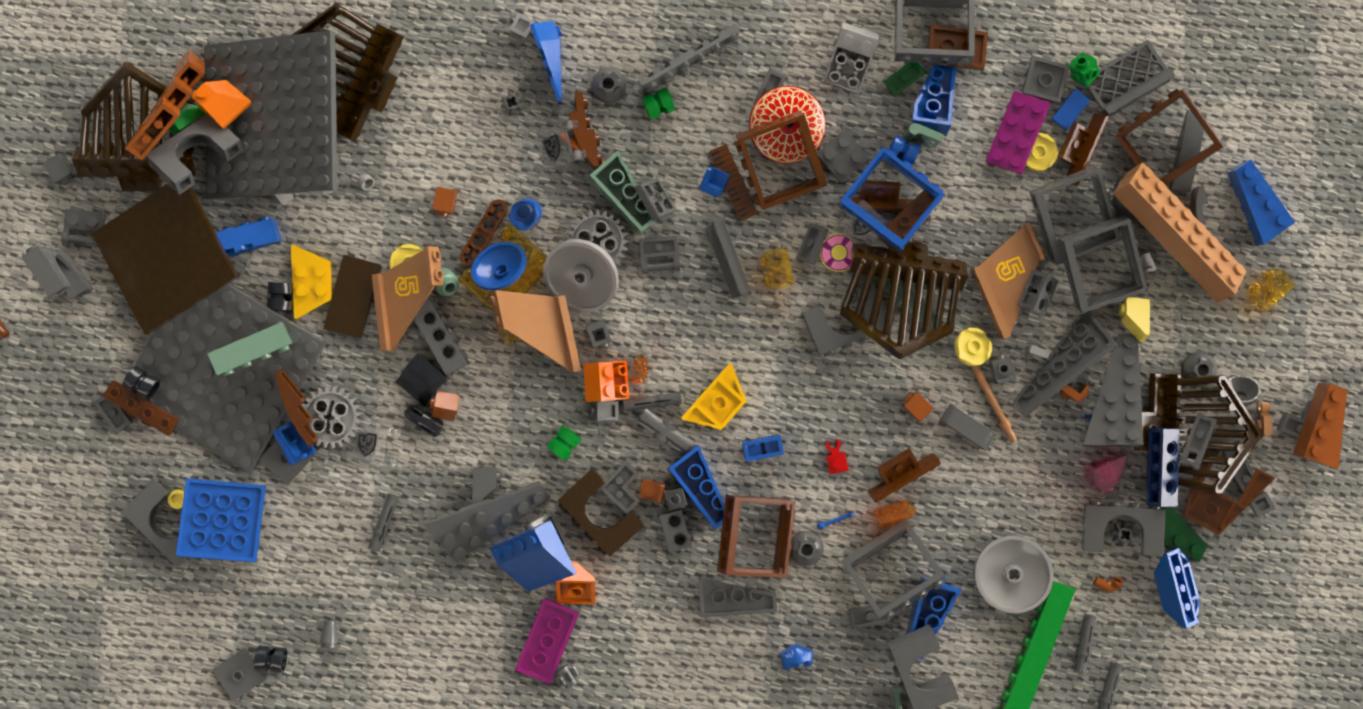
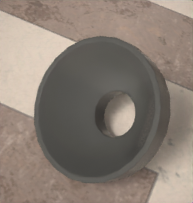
M602 69L592 79V92L601 102H616L625 93V78L616 69ZM607 78L614 81V86L611 89H605L602 85L603 81Z
M1192 353L1182 363V377L1185 379L1216 376V363L1212 357L1205 353ZM1201 364L1207 367V373L1203 376L1197 372V368ZM1208 384L1192 385V386H1194V387H1203V386H1206V385H1208Z
M1234 376L1228 379L1237 395L1245 396L1246 399L1241 400L1244 406L1251 405L1258 400L1260 387L1255 380L1246 376Z
M802 531L795 534L791 539L792 550L790 556L796 563L810 566L817 563L822 557L824 551L823 543L817 534L810 531ZM810 544L813 547L810 555L802 553L803 545Z

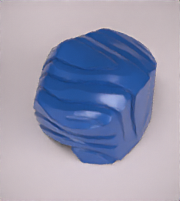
M525 198L512 206L509 220L518 230L528 231L540 222L543 213L542 207L536 200Z
M797 644L787 647L779 654L783 670L811 666L813 663V650Z

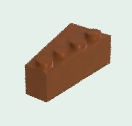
M1318 382L1293 455L1339 470L1347 398L1346 389L1329 383Z

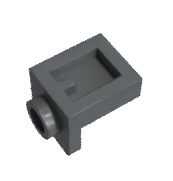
M619 401L590 402L588 407L590 420L619 421Z
M680 486L665 491L669 510L683 508L688 505L684 489L680 488Z

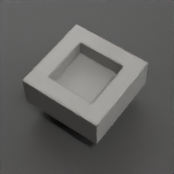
M518 13L509 30L527 40L532 31L530 24L536 22Z
M1150 250L1139 254L1143 259L1144 266H1142L1144 274L1157 269Z
M1028 345L1025 353L1031 354L1030 358L1041 361L1042 358L1048 359L1050 351Z

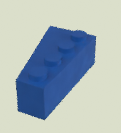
M269 216L259 218L258 222L255 223L245 222L240 224L239 227H229L215 232L228 257L282 242L277 221L272 218L270 219Z
M696 445L670 465L667 470L678 485L684 489L685 494L712 529L716 530L723 524L725 503L718 491L700 446Z
M921 577L919 585L926 581L927 578ZM944 583L940 585V588L936 590L933 588L927 592L928 595L921 600L916 599L905 634L930 625L936 635L962 590L959 587Z

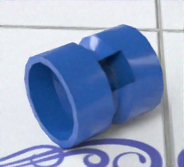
M896 135L889 150L894 151L897 154L896 157L901 161L906 160L913 165L921 146L913 142L907 143L906 139Z

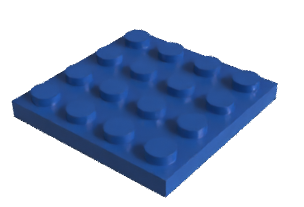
M186 478L176 557L257 563L266 485Z

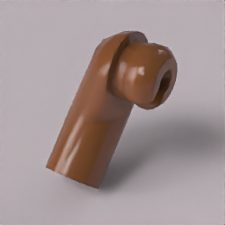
M1097 576L1093 585L1107 593H1111L1123 586V580L1120 577H1115L1105 581Z

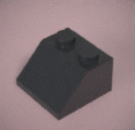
M417 353L404 368L396 383L425 407L430 402L431 397H434L436 392L449 380V377L423 354Z

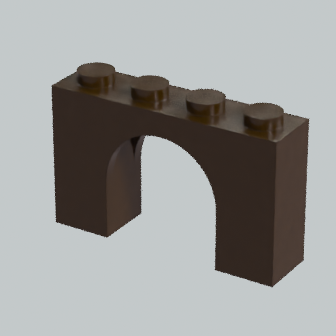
M592 468L558 499L560 502L558 506L563 512H569L573 516L571 520L577 527L582 526L586 532L584 534L590 541H596L599 545L597 547L604 556L607 554L611 557L644 526V523L632 510L611 527L602 528L590 522L585 511L586 502L605 483V480Z

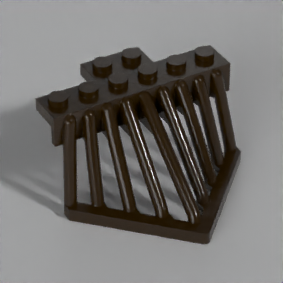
M335 3L292 35L328 31L323 28L328 23L365 44L366 48L364 50L335 34V43L361 57L360 61L335 49L336 58L356 68L355 72L336 63V72L351 79L349 84L336 78V86L346 91L345 95L336 92V100L341 102L340 106L336 105L337 133L356 142L366 119L369 117L371 108L382 113L387 105L388 98L398 77L388 71L393 64L394 57L402 44L404 36L378 23L374 27L348 9ZM341 14L371 33V37H366L337 20L336 17Z
M124 62L83 106L81 110L80 147H76L72 161L78 177H117L122 191H157L162 187L160 176L150 167L147 157L140 160L125 149L121 81L123 80L127 144L135 135L132 79L139 82L141 87L140 125L148 116L149 89L158 95L159 100L166 86L132 64ZM112 90L114 100L115 146L111 140L112 96L110 93ZM188 100L186 101L188 104L195 105ZM102 109H103V147H102V145L100 144L101 114H102ZM94 111L92 147L88 145L90 117ZM169 132L168 139L173 137V134L171 132ZM162 138L157 142V144L152 149L163 144ZM191 147L181 155L179 161L195 177L196 169L192 159L194 147Z
M909 241L901 252L894 247L887 249L863 243H853L851 248L852 262L849 272L854 274L841 305V316L897 359H903L953 333L959 290L963 291L968 277L966 262L958 259H946L940 256H928L927 244ZM865 274L866 278L856 310L853 311L849 308L861 275ZM874 276L879 277L868 322L862 318V313ZM889 278L891 288L882 333L876 328L886 281ZM901 280L903 283V298L896 344L891 340L890 333L899 281ZM913 282L915 283L913 314L911 321L910 336L908 339L909 343L905 344L911 288ZM925 284L927 287L923 326L921 337L917 338ZM937 286L939 288L935 321L933 331L929 332L935 288ZM947 288H949L951 296L947 322L942 326Z
M1150 374L1149 412H1142L1143 447H1134L1135 451H1147V465L1149 428L1180 429V436L1190 435L1192 428H1179V424H1194L1196 416H1179L1180 412L1234 411L1237 417H1207L1216 419V424H1235L1245 427L1246 430H1213L1211 437L1246 438L1242 444L1209 442L1206 450L1236 451L1232 458L1204 455L1202 463L1227 465L1223 472L1200 468L1197 471L1192 469L1193 467L1179 465V473L1217 480L1213 485L1178 477V486L1210 493H1222L1262 436L1260 429L1226 376L1181 379V375ZM1216 383L1219 387L1218 390L1180 391L1182 386ZM1225 397L1228 403L1180 404L1181 399ZM1180 440L1179 449L1185 448L1187 441ZM1189 454L1188 458L1195 460L1197 455Z

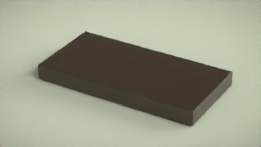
M343 254L323 329L362 339L374 295L372 275L380 273L381 264Z

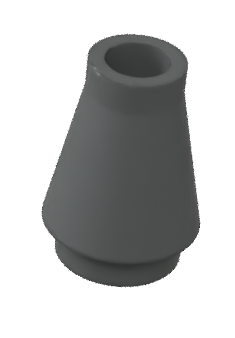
M324 621L319 642L321 643V648H337L339 641L336 621Z

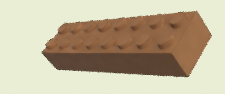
M1143 162L1128 171L1113 193L1116 198L1217 303L1236 294L1247 272L1244 267L1234 259L1231 253L1218 242L1217 238L1196 219L1192 212L1179 201L1178 197Z

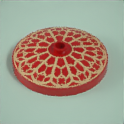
M782 86L769 90L756 101L751 110L748 125L750 130L801 110L805 114L817 150L825 133V116L819 102L809 92L794 86ZM796 122L791 123L792 127L787 128L785 125L751 138L755 148L771 161L788 164L808 158Z

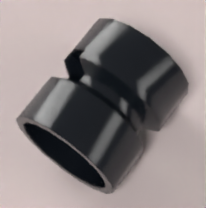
M268 282L267 293L270 294V297L267 298V307L274 310H292L293 300L290 296L293 294L294 284Z
M134 366L123 380L122 387L130 392H136L138 397L149 401L158 390L161 380L151 374L147 375L146 371L138 366Z
M259 645L254 658L255 671L266 672L270 669L271 672L283 673L287 664V648L275 647L272 650L270 646Z

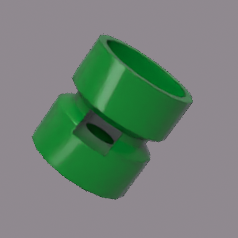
M667 87L658 90L656 95L650 93L642 97L650 120L661 117V113L668 114L676 110Z
M562 424L556 432L557 437H552L546 447L566 461L572 453L571 448H576L582 439Z

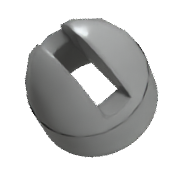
M361 174L357 182L359 187L364 191H368L374 186L375 180L368 174Z

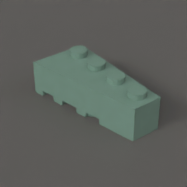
M619 150L616 151L590 174L589 181L641 236L655 224V221L651 218L634 187L637 186V183L630 174V170L624 163Z
M280 322L207 353L216 374L225 377L235 373L233 369L240 366L244 369L253 365L252 361L256 359L263 361L272 357L270 354L278 350L279 353L289 350V345L293 343L284 323Z

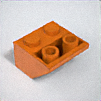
M627 361L583 364L586 402L629 399Z

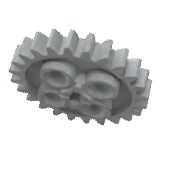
M599 209L596 211V215L592 210H589V216L582 213L583 219L576 218L578 224H571L574 231H568L572 238L567 240L581 239V234L586 231L589 234L588 241L594 242L596 237H603L609 232H613V235L600 241L601 245H597L604 249L615 263L620 264L618 257L625 258L622 251L628 250L624 244L629 243V240L624 239L629 233H623L622 231L626 226H619L621 219L615 221V214L608 217V211H604L603 215H601ZM600 222L606 225L604 233H600L597 229ZM609 239L615 242L613 250L607 248L606 244Z
M326 386L325 392L322 388H318V394L311 392L312 399L306 397L308 404H301L312 417L308 426L318 437L317 446L324 443V448H328L331 443L332 448H336L337 442L340 447L344 446L343 440L347 443L351 442L349 436L356 437L357 435L354 433V430H360L357 423L363 421L358 419V416L363 413L357 412V409L361 405H354L357 398L350 399L351 392L344 395V388H341L339 392L337 386H334L332 391L329 386ZM332 400L335 401V403H334V405H333V408H332V404H331ZM321 401H324L327 405L324 412L319 409ZM340 404L346 407L343 415L338 412ZM331 414L335 419L330 421L327 415ZM318 420L324 423V428L321 431L316 427ZM337 423L343 426L341 433H337L335 430ZM330 424V434H327V430Z

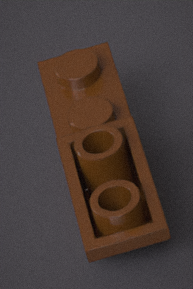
M575 92L576 111L569 112L573 137L582 156L595 171L599 165H602L601 153H597V146H600L599 134L595 135V129H587L590 128L589 116L585 117V109H588L587 98H583V92Z

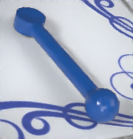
M851 512L824 523L819 522L817 528L822 530L827 525L854 517L855 513Z

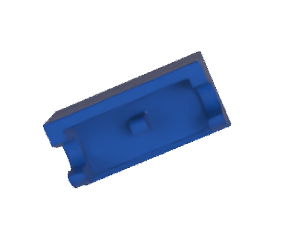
M288 422L272 431L290 465L302 462L317 453L313 445L309 447L293 422Z

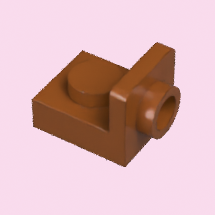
M643 479L638 498L661 504V500L666 499L665 491L668 489H665V484Z

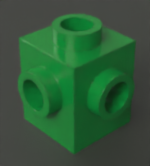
M1082 52L1069 65L1071 78L1085 87H1088L1100 75L1097 60L1093 56H1087Z

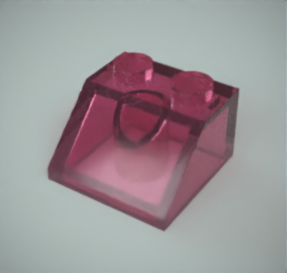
M1114 453L1082 468L1090 489L1100 493L1103 492V494L1113 491L1114 487L1119 485L1128 460L1127 455Z

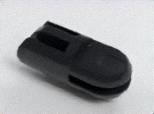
M409 405L404 410V416L416 424V427L433 437L440 435L443 428L442 420L431 417L432 414L430 412H425L415 405Z

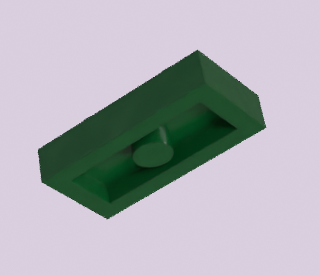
M910 62L883 83L891 94L896 97L925 75L926 72L918 62Z

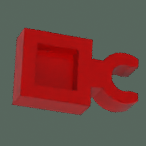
M836 439L837 445L834 448H831L829 441H826V448L831 452L830 455H826L829 474L849 471L845 452H839L841 447L839 439Z

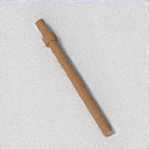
M970 366L1000 422L998 424L1001 430H1004L1010 443L1017 441L1011 428L1010 420L1006 419L979 366Z

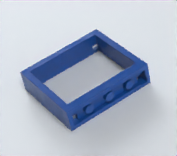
M882 147L839 201V206L901 252L944 198L945 193H943L938 184L934 183L933 185L930 183L925 174L914 171L912 169L913 166L906 160L901 161L897 158V154L894 151ZM882 160L886 161L934 198L903 239L851 201L852 197Z

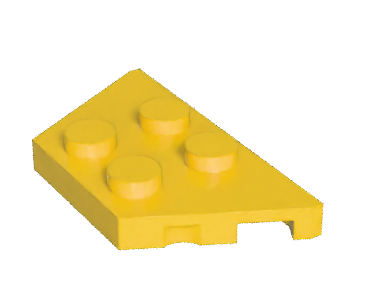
M291 245L294 319H299L303 315L331 301L333 295L331 261L298 246Z
M731 363L724 368L681 417L683 420L722 430L747 402Z

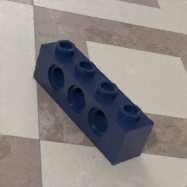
M1149 428L1146 505L1158 507L1178 506L1180 429Z

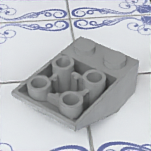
M843 22L823 82L860 93L879 41V34Z

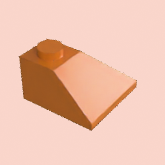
M227 80L204 82L191 95L196 105L223 129L252 104L245 95Z
M571 562L576 574L556 581L557 603L595 604V578L577 562Z

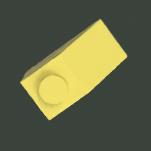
M1125 298L1118 308L1121 322L1140 342H1144L1150 335V299Z

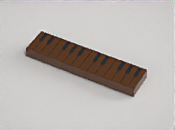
M727 144L709 151L715 167L730 175L725 189L740 222L757 215L758 212Z

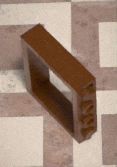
M1176 88L1167 95L1169 99L1163 103L1159 100L1151 106L1152 110L1145 114L1143 111L1134 118L1135 122L1129 126L1126 123L1117 129L1119 133L1116 135V138L1136 166L1142 162L1144 163L1126 135L1179 98L1183 99L1211 138L1213 144L1160 178L1159 180L1165 185L1224 147L1221 140L1184 89L1179 91Z
M801 110L735 135L737 139L734 142L737 152H741L743 159L740 160L742 167L749 174V177H746L749 187H753L755 194L752 195L756 205H760L762 210L827 186L805 114ZM796 122L814 179L763 197L744 141Z
M726 494L717 572L725 575L787 578L789 556L792 550L791 538L794 531L793 521L796 513V501ZM741 502L780 505L773 569L734 567Z

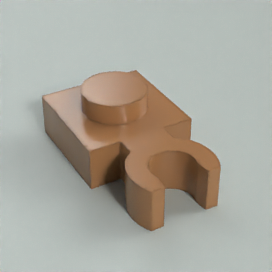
M1257 402L1258 416L1255 423L1262 435H1272L1271 416H1269L1270 403Z

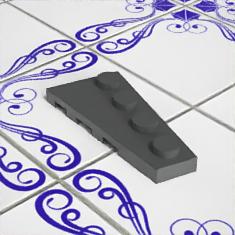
M698 578L701 617L777 612L776 592Z

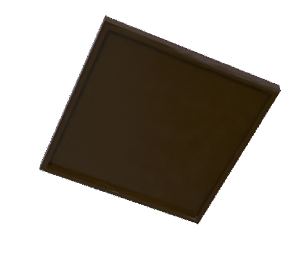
M166 184L91 233L145 335L155 331L239 277L191 187L179 195L172 187Z

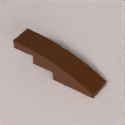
M283 369L275 374L280 396L295 428L310 447L318 440V437L308 426L312 417L301 405L306 398Z

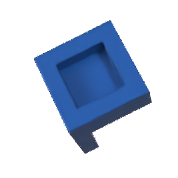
M709 167L699 189L713 197L722 196L730 175L716 167Z

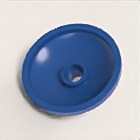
M495 243L484 249L474 260L471 269L472 278L477 286L484 290L493 291L506 288L517 281L524 272L527 263L526 254L521 246L516 243Z

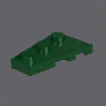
M1161 507L1166 510L1164 544L1172 549L1179 548L1181 553L1200 562L1208 545L1172 507Z

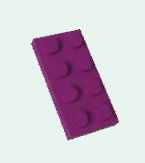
M1014 90L985 162L1022 175L1051 103Z
M544 598L515 670L551 684L580 612Z

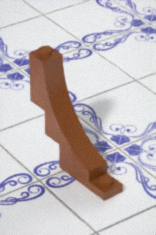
M190 50L184 54L177 63L174 74L161 97L139 126L138 132L125 146L126 150L140 160L147 156L180 116V109L191 97L192 88L205 74V63L201 58Z

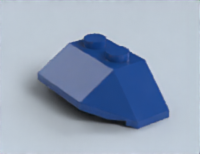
M1175 548L1163 554L1154 571V577L1163 610L1183 629H1187L1199 623V595L1190 561L1181 553L1179 548Z

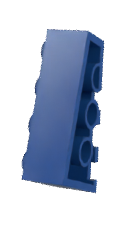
M1252 160L1245 161L1228 172L1256 246L1266 244L1295 223Z

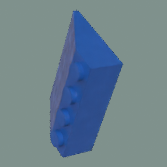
M551 520L506 538L490 547L497 565L528 592L576 574Z

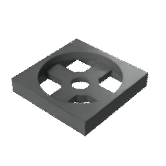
M657 178L634 187L653 221L676 211ZM645 187H647V189L649 190V192H650V194H651L650 197H649L647 191L645 190ZM654 204H656V205L658 206V208H659V210L661 211V213H659V212L657 211V209H656V207H655Z

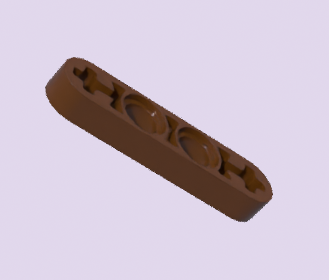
M500 199L494 200L488 207L460 254V260L464 265L472 266L476 257L486 248L508 211L507 204ZM501 203L503 204L502 208L504 210L503 212L499 211L497 213L496 217H499L497 221L495 218L488 215L490 212L494 215L496 211L494 206L500 205ZM488 219L494 222V227L491 230L484 228V222ZM476 236H482L484 238V244L482 246H476L474 244V238ZM470 245L479 250L478 254L475 251L473 252V261L465 262L466 258L464 255L470 254L472 250L468 248Z

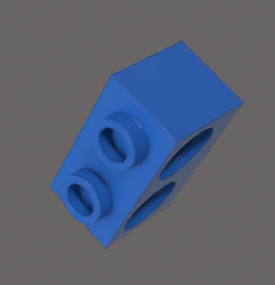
M779 434L742 441L746 462L784 454L781 435Z

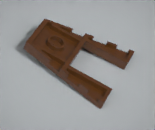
M1206 450L1204 455L1218 456L1220 450ZM1201 463L1200 469L1210 470L1213 464ZM1256 468L1238 502L1222 493H1210L1190 488L1183 517L1220 535L1275 477ZM1193 475L1192 481L1202 483L1205 477Z

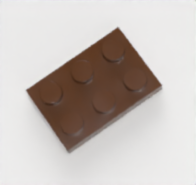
M931 25L928 49L967 50V29ZM975 31V56L972 65L963 64V66H959L958 64H948L943 66L983 71L985 68L988 32Z

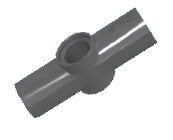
M646 409L637 421L654 433L655 437L665 444L671 445L681 454L685 455L694 442L678 431L677 427L670 424L667 420L661 419L651 410Z

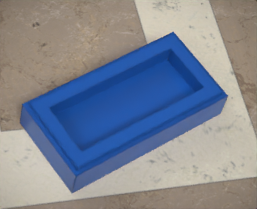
M1075 88L1051 120L1067 131L1089 103L1090 99Z

